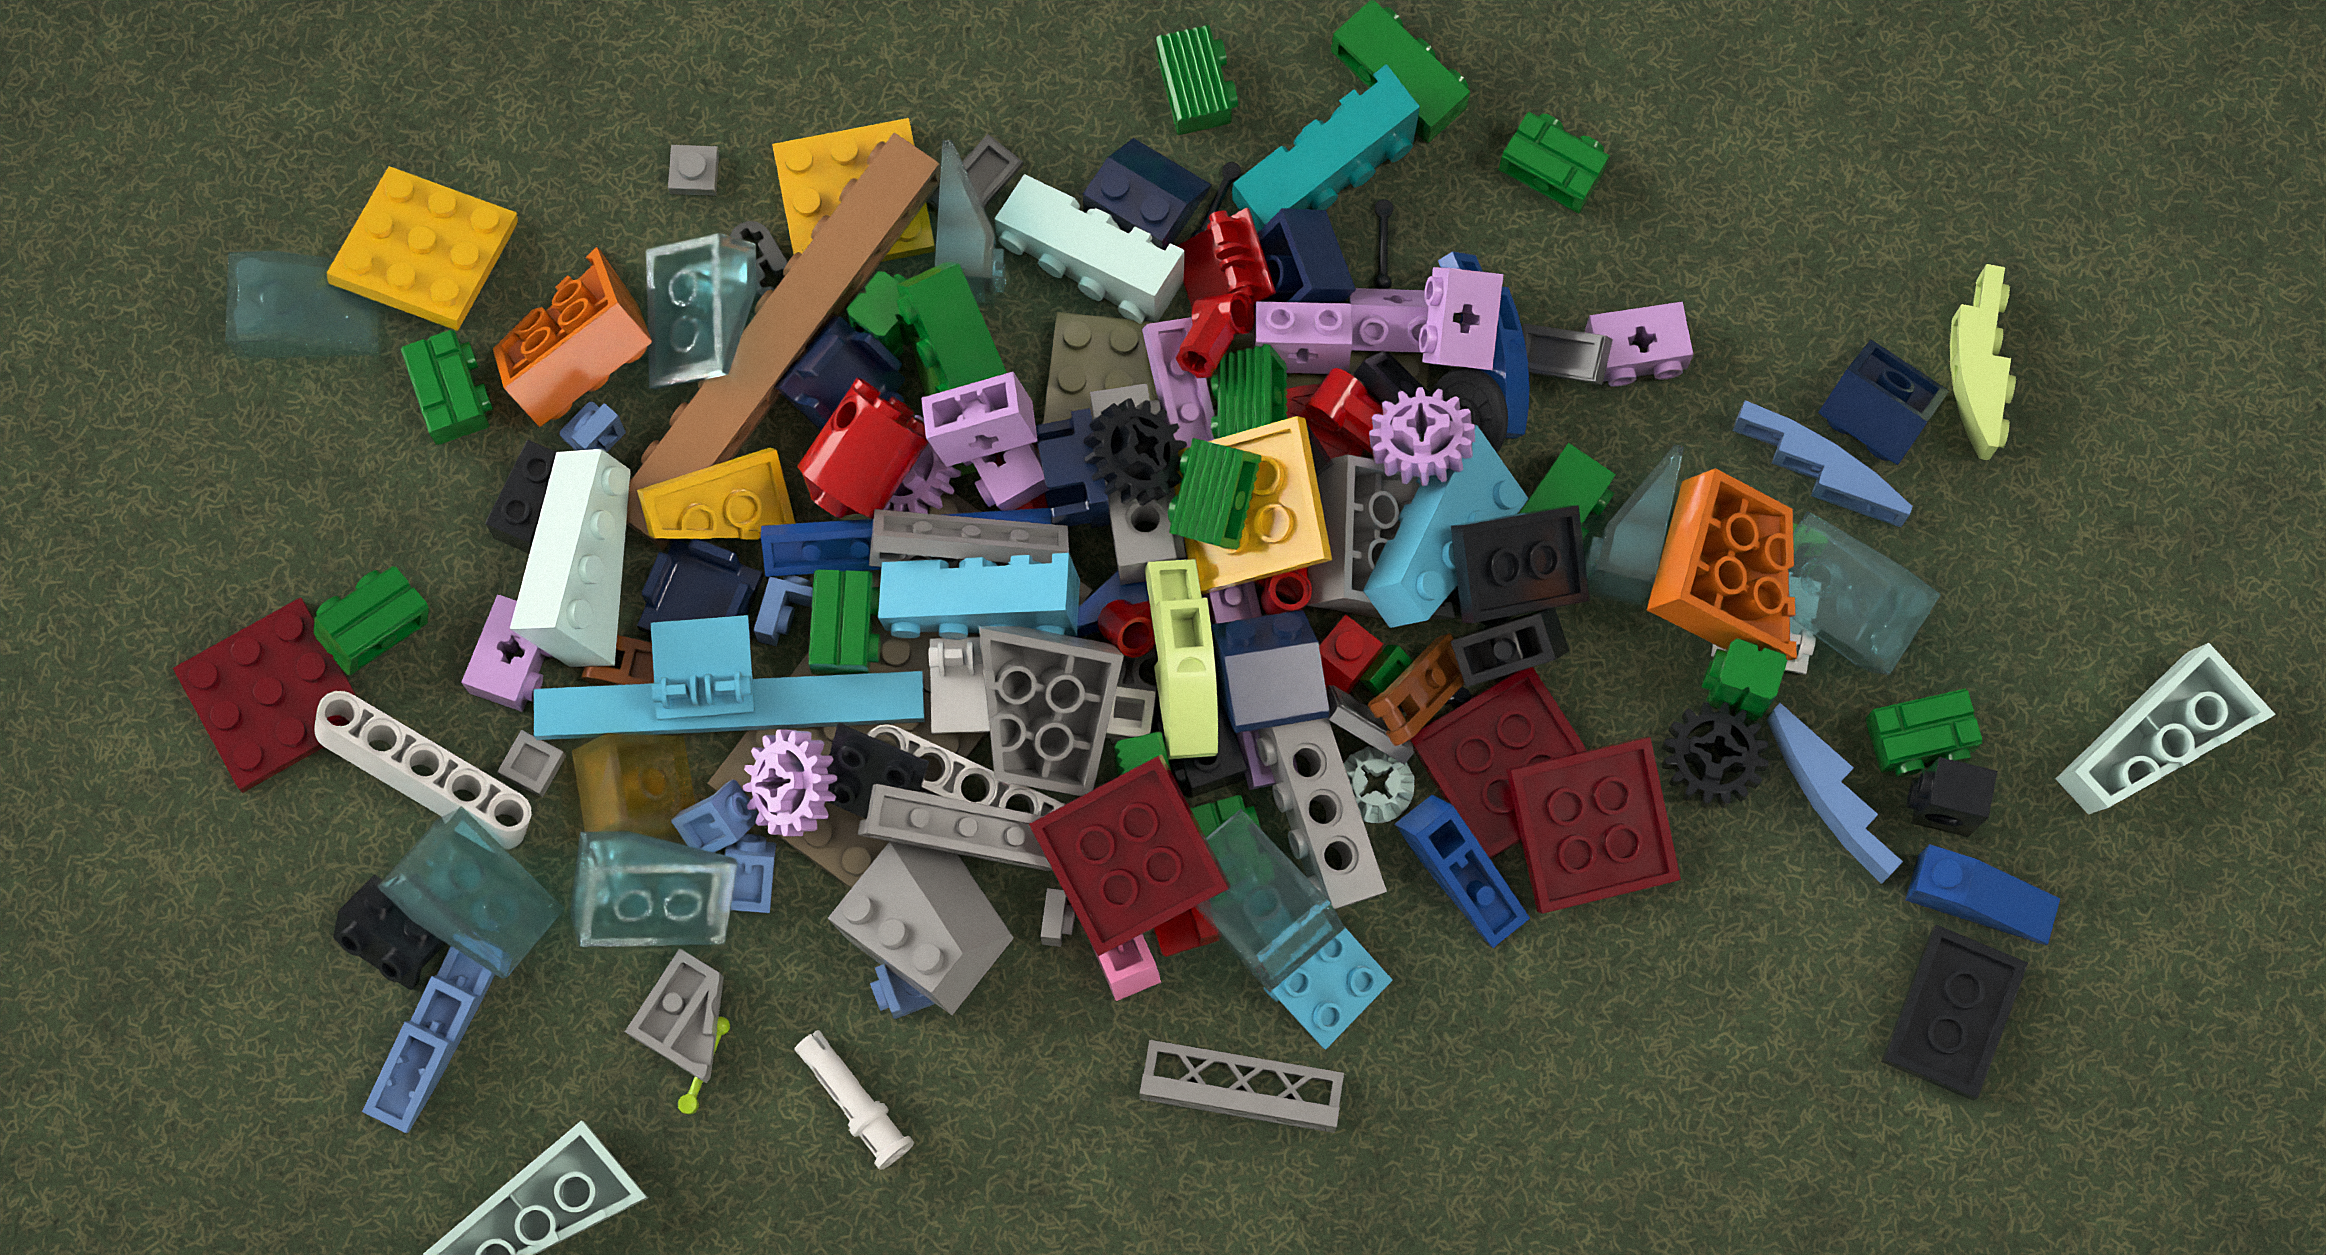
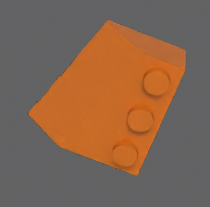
M598 247L585 257L592 266L579 279L573 280L567 275L555 287L557 293L552 299V305L546 311L542 307L531 310L493 348L504 389L539 427L550 419L556 420L561 418L569 411L574 401L587 391L593 392L601 388L607 382L611 373L625 363L629 364L638 360L645 353L647 346L652 343L639 305Z
M1716 468L1682 481L1647 611L1724 650H1727L1731 641L1733 642L1738 638L1758 645V651L1767 648L1785 654L1786 660L1797 659L1796 641H1790V617L1795 616V597H1789L1788 571L1789 568L1794 566L1793 509Z

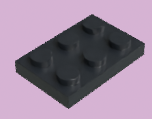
M1567 505L1451 525L1462 623H1477L1590 601L1579 505Z
M1935 925L1931 929L1881 1062L1970 1100H1976L1979 1097L2028 962Z

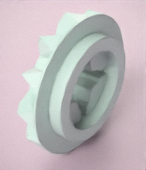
M1370 746L1355 754H1350L1344 766L1362 820L1368 823H1385L1400 816L1409 806L1414 794V775L1407 762L1404 765L1379 749ZM1362 769L1375 777L1380 776L1382 773L1385 775L1388 771L1391 772L1384 785L1387 795L1391 799H1388L1385 794L1382 795L1378 791H1373L1371 794L1367 793L1363 797L1360 796L1364 793L1368 783L1365 772Z

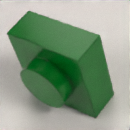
M1388 644L1359 680L1376 697L1384 692L1413 661L1399 645Z

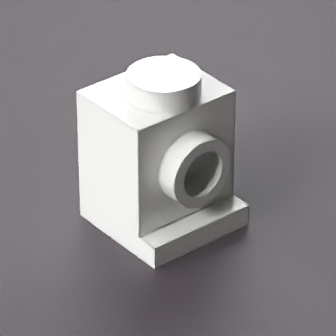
M1124 687L1116 688L1105 738H1111V744L1116 745L1120 740L1151 733L1156 692Z

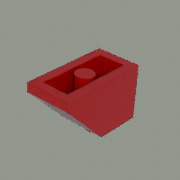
M1346 614L1319 645L1326 688L1328 685H1334L1350 695L1360 683L1359 679L1382 652L1383 643Z

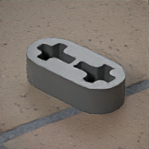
M756 221L740 223L733 229L730 235V248L735 261L756 296L760 299L766 291L770 289L774 291L771 286L763 288L767 284L763 269L769 267L774 276L780 278L783 277V270L788 262L763 224ZM750 235L753 240L762 238L758 242L762 254L761 258L756 260L748 248L740 250L744 247V237Z

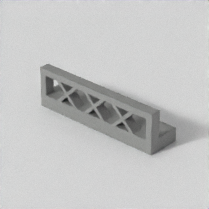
M875 509L869 566L882 567V562L941 559L949 563V568H958L960 561L965 560V558L983 557L988 561L996 563L998 566H1005L1011 561V556L1030 555L1033 557V561L1043 564L1052 563V554L1069 553L1068 526Z
M874 784L867 819L861 820L859 824L858 836L1038 870H1053L1029 826L1030 823L1043 817L1041 815Z
M1149 1040L1139 1095L1140 1100L1335 1133L1340 1110L1339 1104L1344 1073ZM1157 1054L1178 1056L1189 1073L1179 1080L1153 1076ZM1188 1058L1205 1062L1194 1068ZM1213 1063L1226 1064L1238 1081L1229 1088L1206 1085L1199 1073ZM1236 1066L1254 1070L1243 1077ZM1262 1071L1276 1073L1287 1089L1278 1096L1258 1094L1252 1090L1247 1082ZM1285 1075L1302 1077V1079L1292 1085ZM1194 1078L1197 1083L1188 1081ZM1311 1079L1332 1082L1329 1105L1305 1102L1296 1090ZM1242 1086V1087L1245 1089V1091H1241V1090H1237V1089ZM1291 1094L1294 1099H1288L1286 1097Z

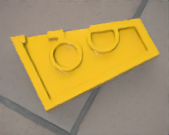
M771 447L637 490L649 536L653 538H740L759 540L761 538V526L796 524L776 449Z

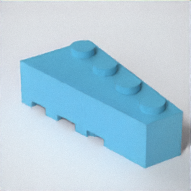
M1474 425L1475 442L1472 443L1473 456L1472 458H1462L1463 470L1461 472L1454 471L1451 468L1447 469V481L1444 482L1440 481L1436 475L1429 476L1427 486H1422L1420 477H1418L1416 482L1420 486L1412 502L1404 505L1398 517V520L1401 522L1394 539L1388 540L1363 589V592L1389 628L1427 621L1458 585L1451 525L1515 515L1529 500L1477 425Z
M1069 553L1052 554V563L1046 564L1033 561V557L1030 555L1011 556V561L1005 566H998L996 563L988 561L983 557L965 558V560L959 562L958 568H949V563L941 559L882 562L878 619L886 631H891L892 636L899 638H917L920 636V632H939V636L942 638L960 640L966 639L968 633H979V626H1020L1062 635L1077 636L1080 578Z

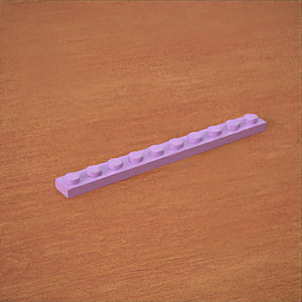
M1192 317L1146 324L1142 329L1160 409L1167 411L1164 422L1167 426L1178 423L1180 428L1173 434L1175 440L1186 441L1187 447H1191L1193 438L1204 441L1215 440L1211 430V419L1215 415L1206 378H1197L1192 373L1183 371L1175 359L1180 351V345L1193 326ZM1254 581L1204 594V598L1208 600L1211 625L1262 617ZM1259 729L1236 733L1239 748L1247 767L1246 779L1249 790L1276 784L1270 766L1263 764L1258 753L1257 739L1260 738ZM1294 755L1293 766L1296 772L1299 774Z

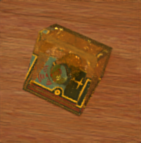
M606 733L572 750L587 844H627L679 834L671 820L680 811L695 804L684 736Z

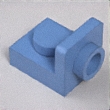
M588 402L561 429L560 436L575 451L602 449L607 453L626 432L619 416L605 403L599 408L594 402Z
M786 575L783 577V580L769 577L754 627V633L758 642L777 646L780 634L788 635L795 611L794 607L789 606L790 602L812 607L813 587H811L812 583L795 575Z
M731 780L725 783L714 795L680 811L671 822L697 860L737 842L756 824V818L759 813L757 810L747 809L750 798L744 793L736 780Z
M744 834L737 842L726 846L721 909L770 913L776 843L766 842V838L760 835Z
M884 964L875 967L879 980L870 983L880 1011L890 1008L893 1018L897 1019L935 1004L885 968Z

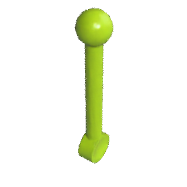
M722 1016L718 1018L714 1054L721 1036L725 1035L730 1029L728 1019ZM694 1077L688 1094L683 1095L678 1100V1108L684 1114L690 1115L698 1110L699 1102L697 1095L703 1081L697 1077Z

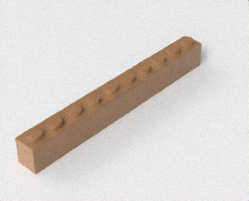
M895 132L886 143L881 141L874 147L867 160V165L869 166L858 180L853 178L846 184L839 197L841 203L830 217L825 215L818 221L811 234L813 240L802 254L797 252L790 258L783 270V276L785 277L774 291L770 289L763 294L755 307L756 315L746 329L740 327L736 330L726 346L727 354L718 366L715 364L711 365L700 378L698 383L700 390L689 404L684 402L675 410L669 422V425L672 427L661 441H653L642 455L641 463L643 465L629 482L626 524L660 549L664 550L672 539L649 536L637 490L732 460L781 396L775 385L833 316H841L944 179L940 163Z

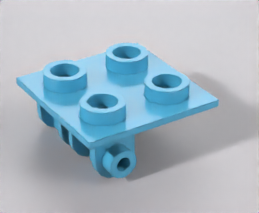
M748 615L651 623L654 683L651 685L653 703H656L657 720L755 712Z
M1330 911L1262 980L1265 985L1264 991L1274 1001H1280L1325 1050L1392 981L1391 977Z

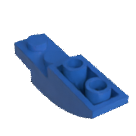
M1451 252L1438 260L1441 268L1483 272L1476 255ZM1502 287L1492 370H1479L1490 375L1504 394L1508 409V428L1505 438H1518L1525 435L1528 417V359L1516 306L1509 288ZM1461 314L1460 323L1463 322V314Z

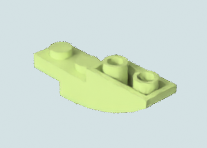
M1990 264L1985 265L1977 278L1973 306L1961 304L1952 318L1950 336V368L1959 415L1979 459L1988 461L1998 447L2004 448L2010 422L2003 419L2005 403H2011L2016 384V376L2009 375L2011 358L1998 356L2003 340V329L1997 328L1998 313H2004L2006 309L2010 286L2003 284L2005 267Z
M1196 559L1148 562L1144 570L1158 661L1154 666L1168 759L1216 756L1218 753V706L1214 648L1208 600L1201 597Z

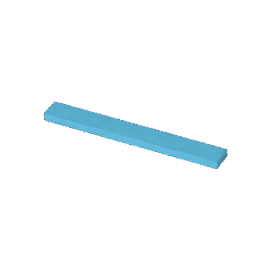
M922 671L753 679L755 712L657 720L656 703H653L652 684L534 689V737L536 740L837 726L839 723L851 726L925 722Z

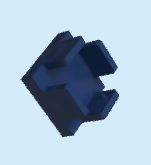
M833 316L775 385V388L821 431L857 377L881 392L879 397L889 401L892 396L901 402H904V398L896 391L906 379L898 372L903 364L872 334L857 332L841 316Z
M1090 408L1071 411L1070 419L1036 425L1038 440L1036 445L1039 449L1046 488L1049 489L1045 493L1048 508H1051L1050 513L1053 525L1070 527L1090 523L1091 528L1110 525L1109 499L1104 493L1106 487L1105 479L1093 481L1091 477L1098 468L1096 464L1085 463L1084 457L1093 452V448L1083 443L1084 438L1094 432L1089 426L1090 422L1093 421Z
M691 539L689 545L673 540L668 554L659 552L644 586L642 596L646 605L637 627L639 630L651 634V623L748 615L764 575L761 571L742 565L734 552L698 539Z

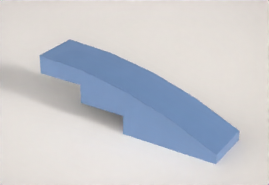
M1745 400L1737 416L1733 431L1777 446L1772 464L1815 478L1816 482L1811 494L1812 497L1902 527L1909 517L1913 506L1876 472L1835 443L1792 419Z
M1779 703L1767 718V723L1788 768L1812 807L1841 844L1882 884L1903 861L1866 829L1878 814L1842 783L1854 767L1786 707Z
M464 930L457 932L438 974L431 976L411 1020L404 1022L364 1106L363 1113L404 1133H409L447 1068L507 951Z

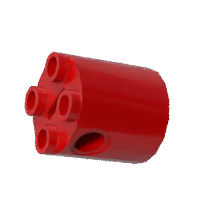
M859 377L856 378L797 466L802 472L811 499L821 508L840 519H843L846 515L862 514L874 519V510H883L929 443L926 439L924 422L913 416L915 412L910 407L892 396L889 401L879 397L881 392Z

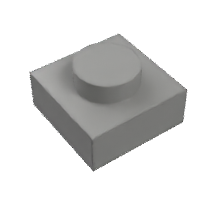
M671 145L668 180L669 193L716 196L719 163L718 146Z
M521 730L497 772L501 777L543 798L566 758V754L564 751L542 740H536L534 736Z
M1047 888L1041 930L1042 945L1061 947L1063 934L1072 935L1075 911L1071 905H1067L1068 898L1064 890Z

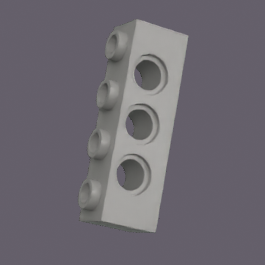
M1147 384L1090 392L1093 420L1102 415L1101 411L1113 403L1119 405L1124 400L1132 398L1136 407L1145 400L1150 401ZM1159 399L1150 401L1151 413L1156 414L1161 410ZM1174 487L1170 489L1171 492L1160 500L1154 499L1144 506H1140L1136 498L1127 504L1121 503V492L1118 490L1108 496L1110 524L1120 585L1146 581L1144 569L1148 562L1172 561L1185 558L1183 536L1169 533L1171 522L1168 519V508L1172 498L1175 496ZM1143 521H1150L1157 525V528L1150 532H1140L1134 527Z
M1323 718L1259 729L1260 738L1257 739L1258 753L1263 764L1271 768L1276 783L1272 788L1273 797L1280 812L1286 813L1291 827V831L1288 832L1289 845L1294 856L1302 860L1307 875L1304 878V888L1310 903L1313 906L1317 905L1321 915L1387 892L1329 719ZM1295 754L1302 755L1309 761L1311 767L1309 777L1299 775L1294 769L1293 758ZM1311 800L1318 801L1324 806L1326 810L1324 824L1314 821L1310 816L1309 803ZM1327 846L1335 848L1340 853L1342 865L1339 870L1332 869L1326 863L1324 853Z

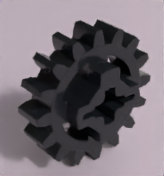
M1128 398L1119 405L1111 404L1101 411L1102 415L1090 422L1089 426L1094 432L1085 437L1083 443L1093 448V452L1084 457L1085 463L1096 464L1098 470L1091 478L1093 481L1103 478L1106 480L1107 485L1104 493L1107 496L1118 490L1121 492V503L1127 504L1136 498L1139 505L1144 506L1154 499L1160 500L1171 492V488L1182 481V477L1177 473L1180 471L1181 461L1178 452L1187 447L1186 441L1175 440L1173 434L1178 431L1180 426L1178 423L1167 426L1164 422L1167 414L1165 409L1153 414L1151 413L1150 401L1145 400L1135 407L1132 398Z
M1703 702L1700 707L1699 716L1688 708L1682 714L1685 725L1675 721L1672 723L1668 731L1676 739H1665L1661 749L1672 753V756L1664 759L1662 768L1674 769L1676 772L1669 782L1671 787L1681 783L1687 787L1684 791L1683 799L1687 801L1696 793L1701 795V807L1706 808L1712 798H1717L1721 808H1727L1730 803L1731 794L1742 802L1748 796L1745 785L1755 789L1758 787L1762 779L1754 771H1765L1768 767L1769 761L1758 757V754L1767 749L1768 742L1755 740L1754 736L1761 726L1757 723L1747 727L1743 723L1747 714L1745 710H1741L1734 717L1729 715V704L1723 702L1718 712H1713L1710 704ZM1710 726L1708 734L1703 737L1692 736V738H1687L1694 730ZM1730 732H1733L1740 739L1743 746L1737 744ZM1711 746L1719 748V756L1723 757L1719 764L1711 762L1712 755L1708 752ZM1686 763H1691L1700 775V779L1691 773ZM1728 772H1743L1736 780L1719 785L1724 774Z

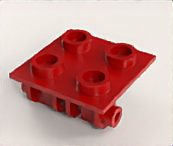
M1245 208L1228 217L1227 211L1224 210L1212 213L1209 216L1210 223L1207 225V230L1177 245V247L1184 250L1183 282L1191 308L1194 302L1201 297L1244 292L1250 297L1254 305L1256 302H1260L1276 293L1249 208Z

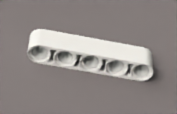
M334 691L321 699L317 709L314 729L318 742L325 748L495 848L511 849L523 841L532 815L531 806L523 795L351 693ZM333 715H340L349 720L350 723L345 726H335L327 718ZM374 740H383L391 745L392 749L378 751L373 749L369 743ZM425 765L432 769L434 774L420 776L414 773L411 767ZM467 790L473 793L476 799L473 801H462L453 792ZM501 814L510 815L517 820L518 825L511 827L501 825L495 817Z
M889 724L879 725L867 734L873 738L879 735L890 736L895 740L897 748L917 757L930 755L939 760L942 767L941 776L937 781L933 782L924 780L921 791L924 793L971 802L963 796L961 784L966 776H977L984 782L986 793L982 801L973 803L1005 808L1011 796H1019L1028 802L1031 814L1045 816L1066 805L1027 786L996 781L994 771L899 727Z

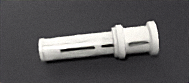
M820 1030L805 1037L794 1050L807 1063L830 1096L844 1111V1114L850 1120L848 1123L849 1131L854 1137L860 1136L877 1158L875 1165L878 1169L882 1170L890 1166L909 1151L914 1141L910 1136L904 1137L887 1116L889 1111L884 1103H880V1101L874 1102L869 1094L866 1093L859 1084V1081L831 1048Z

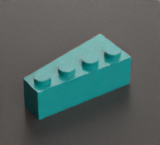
M1387 64L1373 74L1377 83L1366 92L1359 95L1353 89L1339 100L1341 105L1334 111L1330 120L1324 123L1322 120L1318 121L1315 119L1303 128L1302 132L1293 142L1294 148L1289 151L1286 146H1280L1233 183L1232 200L1240 211L1249 208L1257 233L1281 208L1326 210L1337 200L1338 192L1350 184L1354 188L1363 185L1375 174V167L1387 159L1392 163L1396 162L1410 152L1413 148L1412 143L1414 142L1420 106Z

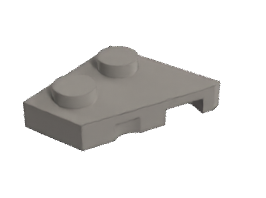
M679 948L625 1032L707 1083L711 1078L724 977L718 971Z

